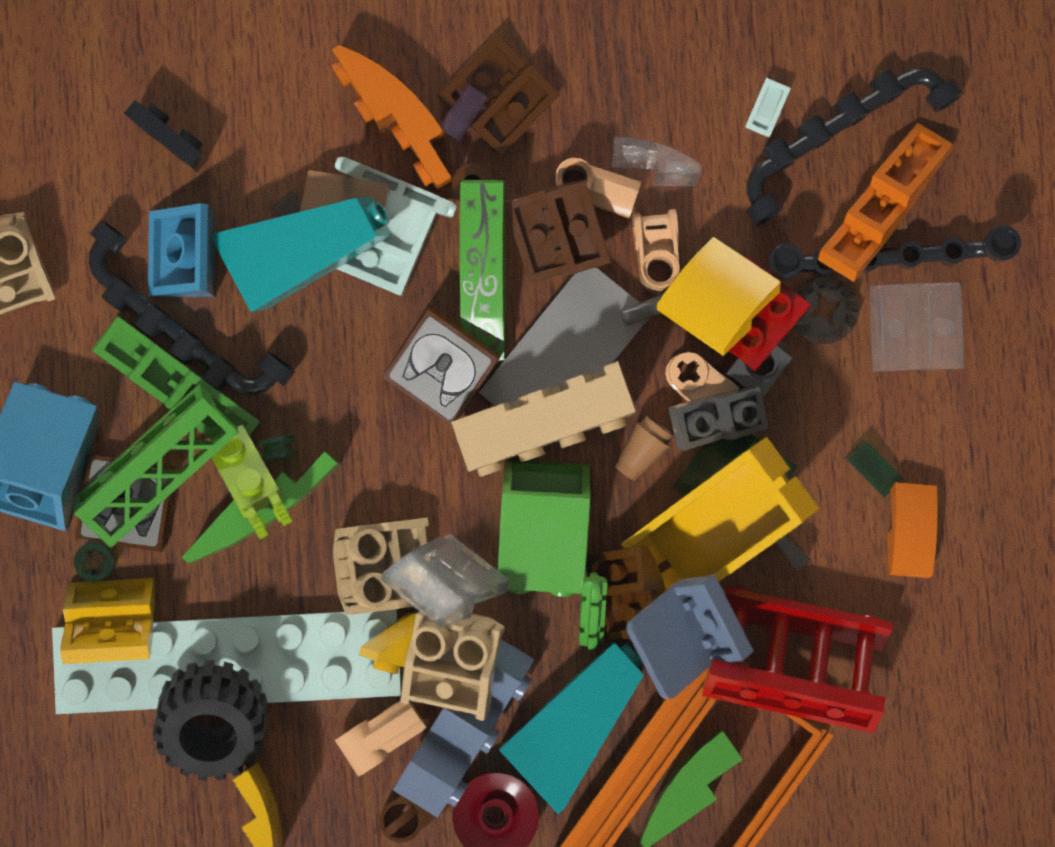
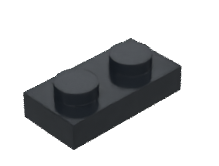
M134 100L124 112L134 124L196 173L207 162V158L199 151L203 144L185 129L178 135L168 127L166 123L170 118L151 102L144 108Z

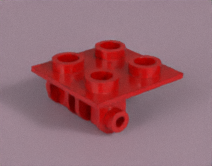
M745 256V258L748 259L750 262H752L753 264H755L756 266H758L759 268H761L762 270H764L762 267H760L758 264H756V263H755L754 261H752L750 258H748L747 256ZM781 282L780 293L752 318L751 330L729 352L756 371L811 307V304Z

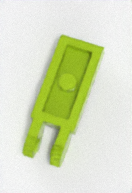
M242 424L237 427L239 433L211 458L244 519L246 517L249 519L258 538L262 539L268 535L267 527L261 516L257 515V511L272 504L273 512L279 522H282L285 526L293 521L281 501V498H283L282 494Z

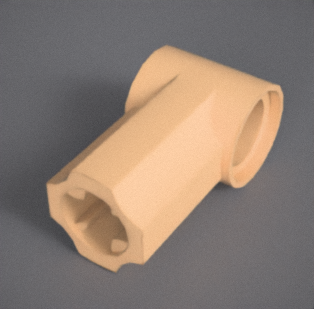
M581 158L566 159L559 165L556 170L555 186L563 184L562 178L568 171H580L586 177L594 207L630 218L641 182L589 165L588 162Z
M399 700L372 720L368 721L366 719L335 739V742L358 777L380 764L390 756L389 753L427 728L412 702L406 704Z

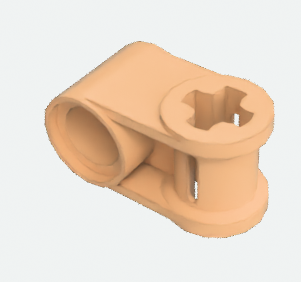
M676 209L668 210L667 214L641 216L640 212H635L632 214L635 250L638 256L641 284L652 294H663L678 276L680 270L678 254L679 231ZM653 263H664L669 267L671 277L667 281L656 282L649 276L648 267Z
M686 352L676 355L669 360L666 366L665 376L667 382L687 401L740 389L696 353ZM679 363L682 365L693 363L695 367L692 370V374L696 377L694 381L688 379L681 382L678 379L681 374L680 369L677 367Z

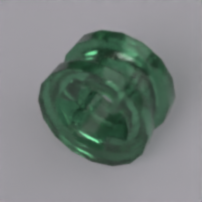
M282 435L257 441L258 447L263 449V455L261 456L263 462L298 456V451L292 448L295 435Z
M92 542L84 544L78 549L74 557L76 572L80 577L88 581L106 579L112 574L116 565L114 552L103 543ZM94 549L95 555L103 553L106 561L100 564L102 571L99 574H95V569H89L88 571L84 564L90 559L88 552Z

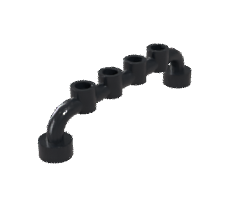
M913 68L898 76H895L891 69L884 71L870 82V86L874 90L873 92L861 99L855 92L846 95L834 105L838 112L835 116L825 122L820 115L813 116L798 128L802 136L788 145L782 137L763 149L762 153L766 159L750 172L746 182V194L752 205L746 210L747 215L755 226H759L780 213L784 206L776 194L765 195L763 191V184L768 177L787 169L806 153L820 148L836 134L858 124L882 105H887L896 100L912 86L923 85L931 91L925 99L935 113L944 110L956 102L964 92L955 79L945 82L936 72L927 68Z
M101 219L90 232L91 236L96 240L90 249L88 264L92 275L106 288L101 297L121 312L127 305L140 316L134 323L148 335L155 338L159 332H162L171 339L173 343L169 346L168 350L184 363L189 364L195 358L204 365L206 370L201 376L211 385L222 391L228 384L231 388L244 395H258L267 392L277 382L285 386L295 374V371L287 363L269 351L258 364V367L263 371L259 377L248 378L241 374L229 361L213 352L196 335L180 326L163 309L147 300L130 283L114 274L107 267L106 255L109 250L118 254L128 241L123 234Z
M1001 225L989 231L984 240L963 242L958 238H949L942 244L922 246L917 242L909 241L899 248L880 249L873 258L872 266H867L862 273H870L878 266L898 265L904 270H910L920 263L940 261L945 266H954L963 259L989 257L996 262H1005L1017 255L1021 248V238L1014 228ZM781 244L775 247L767 261L770 273L780 280H789L799 273L813 272L819 277H826L835 271L832 268L823 270L818 266L817 258L821 249L814 255H803L800 249L792 244ZM947 245H952L957 249L958 256L956 259H951L946 255ZM904 249H911L915 253L916 259L913 263L907 262L903 258Z

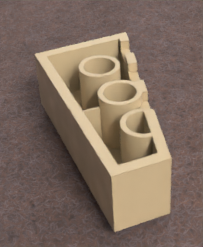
M619 362L604 366V370L598 373L582 374L558 384L559 386L555 388L541 389L522 396L515 402H505L452 421L451 423L468 472L477 470L479 476L483 477L503 470L502 461L517 455L521 463L545 455L543 446L557 441L560 442L561 448H566L585 441L584 432L597 427L601 428L602 434H606L627 426L625 418L632 416L636 411Z

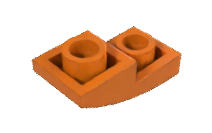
M895 482L890 489L892 529L887 534L889 575L931 578L934 572L937 543V486Z

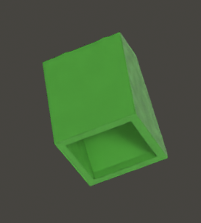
M505 460L497 589H506L513 594H526L530 591L550 592L558 597L581 594L582 579L585 578L588 539L590 464L541 461L521 463L520 460Z

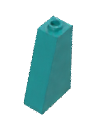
M361 197L217 232L211 236V239L250 312H257L272 308L390 237L392 233L387 226L389 217L384 207L378 201H374L372 197Z
M612 641L499 746V751L557 814L565 809L644 676L637 668L643 661L627 643L619 648Z

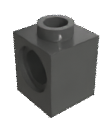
M781 341L768 356L771 360V370L766 375L755 374L749 366L737 358L725 373V376L740 389L759 386L763 398L791 361L792 357L786 353L789 347L785 342Z

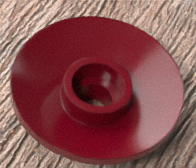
M500 772L485 773L470 780L467 783L466 790L452 811L454 831L464 847H527L535 836L539 823L538 805L529 787L520 779ZM493 806L500 807L504 812L502 819L496 822L491 821L487 817V811Z

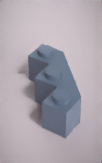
M501 639L496 659L492 699L488 717L484 721L478 720L474 714L443 707L393 790L437 818L447 803L455 807L468 786L467 783L462 781V778L479 750L487 754L501 732L494 728L504 708L512 697L520 701L530 685L532 678L527 676L526 673L534 659Z

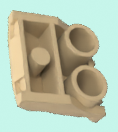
M25 212L0 216V315L43 300L48 302L56 299L53 285L33 240Z
M428 518L335 530L333 560L337 593L346 615L439 603L438 595H434L426 538V526H429Z
M421 609L415 616L413 634L405 659L401 702L406 704L412 701L471 713L476 715V719L484 721L488 717L491 705L496 659L505 626L489 617L461 611Z

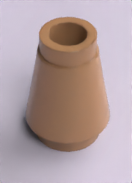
M646 415L641 423L636 422L615 468L631 480L636 481L640 475L671 448L669 442L674 437V434L658 421Z

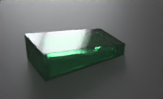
M862 440L844 458L884 498L890 493V489L895 482L900 483L903 480L897 471L868 441Z

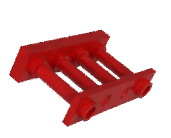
M723 586L725 596L744 632L746 622L771 627L766 670L742 666L740 661L722 662L712 659L704 679L702 696L874 734L884 714L886 697L873 695L869 692L873 650L883 651L893 630V622L879 620L872 615H856L759 594L744 587L732 588ZM789 631L814 637L808 680L786 676L783 673ZM831 641L856 646L851 690L826 683Z

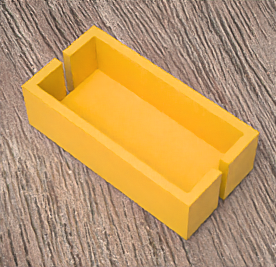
M766 437L633 534L621 545L624 549L648 546L657 565L667 560L671 567L661 573L666 590L678 580L715 575L719 582L800 525L820 508L796 476L790 481L784 473L790 470L789 466Z

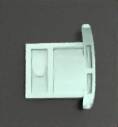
M338 157L335 168L345 175L390 184L391 189L386 212L389 217L387 226L392 235L341 265L337 270L403 297L437 214L452 218L457 206L445 198L346 157Z

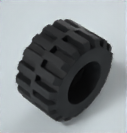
M205 660L204 666H198L194 662L187 665L186 672L180 669L174 672L171 681L166 680L162 687L153 729V740L157 741L156 749L160 756L166 755L165 763L171 768L180 767V774L189 777L191 773L198 775L197 780L207 781L208 776H215L216 781L224 780L227 773L236 776L243 772L244 765L250 767L256 761V754H260L263 747L268 710L266 708L265 693H260L261 685L257 679L249 681L250 673L243 668L235 671L233 670V664L225 661L223 666L215 665V660ZM211 714L227 720L229 724L217 727L206 726L197 722L192 717Z

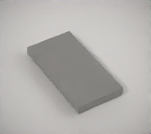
M598 268L576 273L478 393L491 404L497 406L505 402H515L518 398L541 389L555 388L559 386L558 384L582 374H595L603 371L604 366L614 363L649 318L626 326L620 311L640 302Z

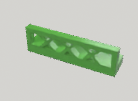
M198 384L73 497L74 514L111 548L239 433L238 428L214 406L212 395L201 384ZM208 415L223 429L212 441H194L195 427ZM189 433V440H181ZM170 449H188V462L181 469H162V456ZM194 449H202L194 456ZM157 462L156 469H149L153 464ZM138 478H156V491L149 498H130V485ZM162 478H170L162 485ZM125 491V498H117ZM106 507H124V520L111 532L95 518ZM130 507H137V508L130 514Z

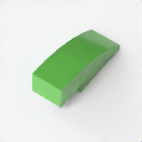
M720 728L700 742L685 757L661 788L639 834V840L643 847L652 846L717 800L708 784L743 760Z

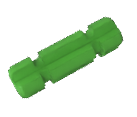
M590 573L589 577L582 579L581 584L582 596L578 641L580 645L587 646L589 650H595L597 645H601L604 642L608 581L605 577L598 576L597 573Z

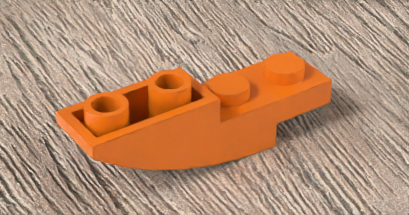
M341 45L333 48L332 51L337 61L331 67L342 85L345 87L351 83L359 95V98L353 102L364 121L368 123L374 120L379 129L394 121L396 125L391 127L390 130L402 150L411 147L419 160L412 165L425 187L433 183L437 191L440 192L450 186L452 178L433 148L434 145L445 139L444 132L429 110L398 78L379 64Z

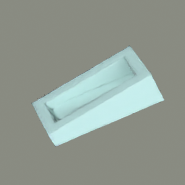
M766 78L745 128L770 138L791 88Z

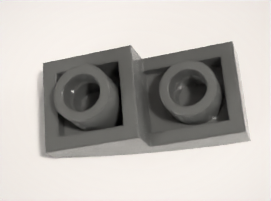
M759 386L724 392L668 407L677 449L686 451L721 439L734 440L769 429Z

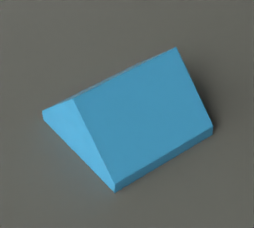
M200 203L149 211L148 296L215 297L216 246L211 236L216 234V212L208 204Z

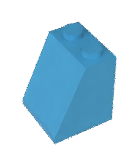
M18 382L13 383L0 414V512L62 531L67 530L73 512V497L79 492L87 466L88 454L91 453L99 427L97 406L92 405L90 401L80 396L65 397L51 393L49 389L39 384L30 383L24 385Z

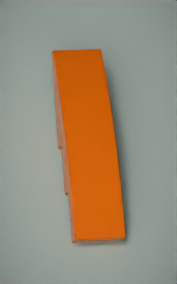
M917 123L874 173L870 186L849 209L844 223L821 249L818 260L855 282L915 204L951 152L954 144Z

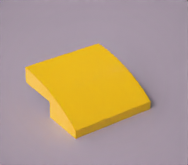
M713 237L674 279L657 303V310L724 356L751 330L752 318L780 293L781 282Z
M154 578L68 582L63 605L65 627L60 647L62 664L150 659L155 608Z
M257 762L233 779V782L254 813V816L251 817L242 829L254 847H282V827L278 806L267 777Z

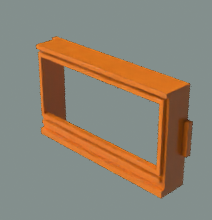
M744 660L740 661L742 666L749 667V664ZM708 668L674 698H668L663 701L561 846L556 845V847H612L717 700L702 696L704 679ZM787 715L812 733V735L732 847H755L833 738V735L829 732L834 725Z

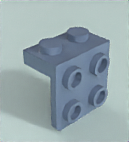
M715 575L678 580L627 623V633L660 696L664 699L674 698L709 668L712 659L722 662L743 661L753 652L745 636L744 629L738 622L725 596V592L719 585Z

